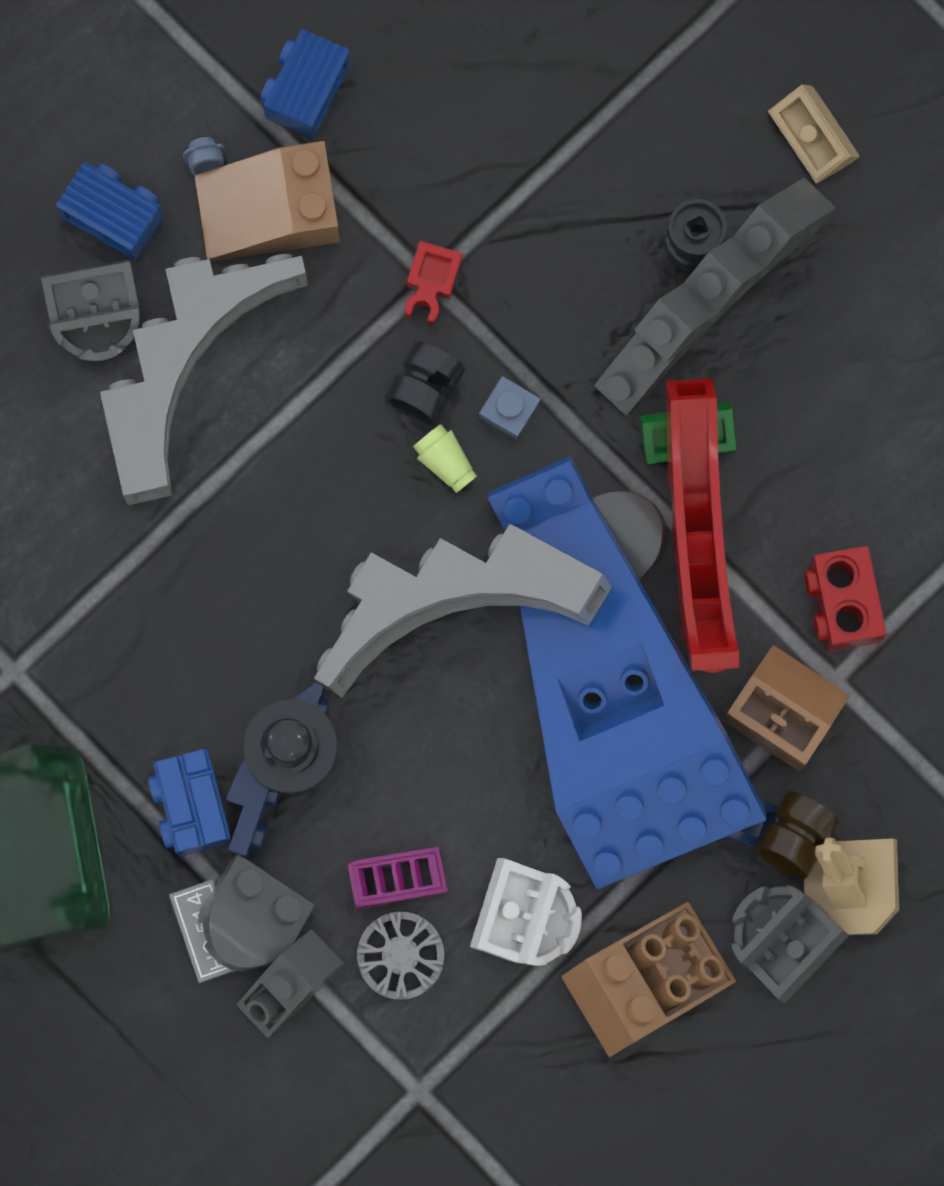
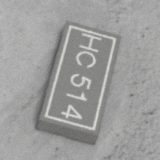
M213 879L169 894L199 984L235 972V970H231L218 963L205 948L207 940L203 932L202 923L199 924L198 922L203 901L211 896L216 887Z

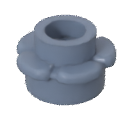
M211 137L193 140L189 143V148L183 153L185 164L189 165L190 172L193 175L225 165L223 155L226 153V148L220 143L216 145Z

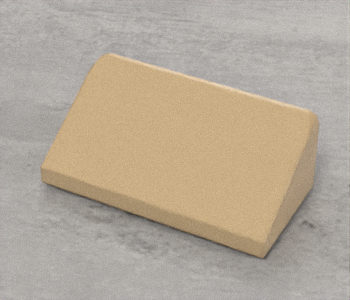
M800 85L768 110V113L815 183L821 182L860 157L813 86Z

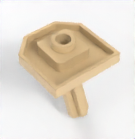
M825 838L824 844L816 846L815 855L818 860L808 877L804 879L805 895L816 901L848 935L878 934L899 911L897 840L835 841L834 838Z

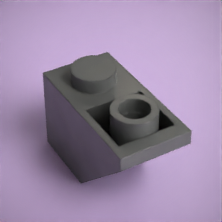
M311 929L276 958L236 1005L269 1038L312 998L344 963Z

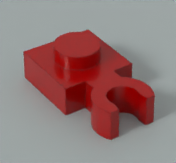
M419 241L407 279V288L418 291L410 296L405 304L406 319L411 320L416 307L426 306L430 310L428 325L434 326L439 318L437 296L450 300L463 259V253Z

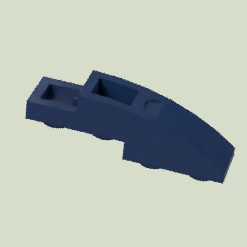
M314 683L293 699L314 705L326 716L331 703L330 700L324 699L326 694L324 686ZM245 759L234 778L226 801L229 806L242 810L228 851L233 856L239 854L249 861L252 850L256 852L261 851L267 835L268 826L262 824L267 806L275 809L281 793L273 791L258 782L251 773Z

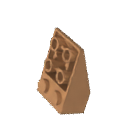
M689 902L684 903L585 959L561 976L609 1058L737 982Z

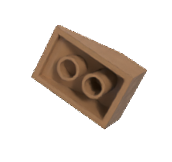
M325 141L277 148L194 175L207 259H210V262L340 243Z

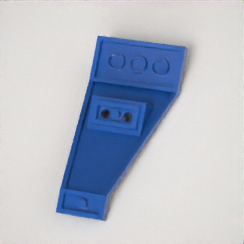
M568 456L490 491L488 500L504 531H506L509 524L523 530L602 573L612 586L589 626L556 612L520 606L555 810L596 889L765 821L767 812L725 729L601 514L572 457ZM635 674L639 675L643 681L638 685H633L626 678ZM590 692L597 693L601 700L592 703L586 700L585 695Z

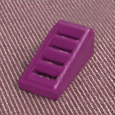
M439 846L347 862L357 911L448 893ZM428 859L432 885L423 886L418 861ZM401 864H410L414 888L405 889ZM391 867L396 891L387 893L382 868ZM373 870L377 894L368 896L364 872Z

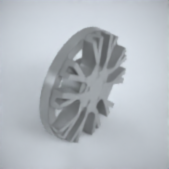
M409 912L385 914L373 921L362 934L357 949L358 967L365 982L376 993L395 1000L415 998L428 991L438 980L444 964L443 943L437 930L423 917ZM401 920L417 923L413 934L408 937L401 934ZM392 921L397 937L389 939L383 925ZM426 929L430 936L417 946L412 940ZM375 930L385 938L386 943L382 948H375L367 944ZM436 945L437 960H424L420 957V950L423 947ZM382 953L383 961L365 962L364 955ZM418 962L433 970L430 978L415 969ZM377 966H384L388 970L387 976L378 985L368 972ZM392 973L400 975L396 992L388 990ZM408 973H413L417 976L421 986L406 992L404 977Z

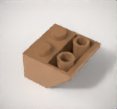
M772 645L727 712L723 722L800 772L830 729L850 695Z

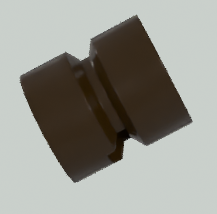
M788 791L775 812L777 816L775 820L778 824H768L754 849L764 861L779 871L798 879H806L818 860L815 855L816 846L824 844L825 838L832 836L839 821L829 809L814 799L794 791Z

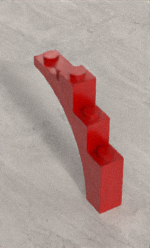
M712 378L666 381L667 480L672 498V548L677 567V617L682 640L686 641L691 670L717 673L725 669L739 668V649L730 604L723 540L718 462L717 396Z

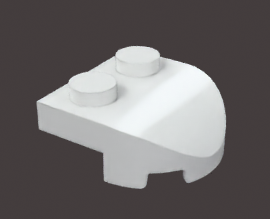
M497 858L470 947L511 962L535 966L547 965L548 962L561 954L568 953L578 938L582 922L581 909L576 906L569 890L571 886L555 874L544 873L505 858Z

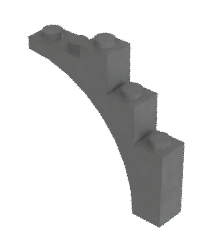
M805 178L758 205L732 238L709 251L682 285L658 299L635 328V335L594 386L625 416L635 411L651 390L691 346L754 284L794 250L810 240L836 207Z

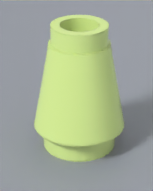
M441 424L413 446L419 454L417 459L449 487L451 486L456 493L477 477L453 431L447 432Z

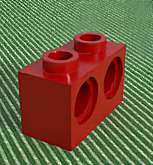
M868 546L814 555L809 563L810 569L804 570V580L808 596H816L819 613L813 614V624L817 640H825L827 652L881 643L887 633ZM832 568L844 570L849 576L850 585L844 588L833 586L827 578V571ZM841 612L853 614L859 622V629L851 633L841 630L837 625L836 615Z

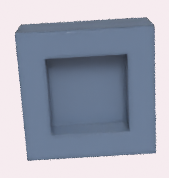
M502 376L479 412V418L518 440L540 405L541 398Z

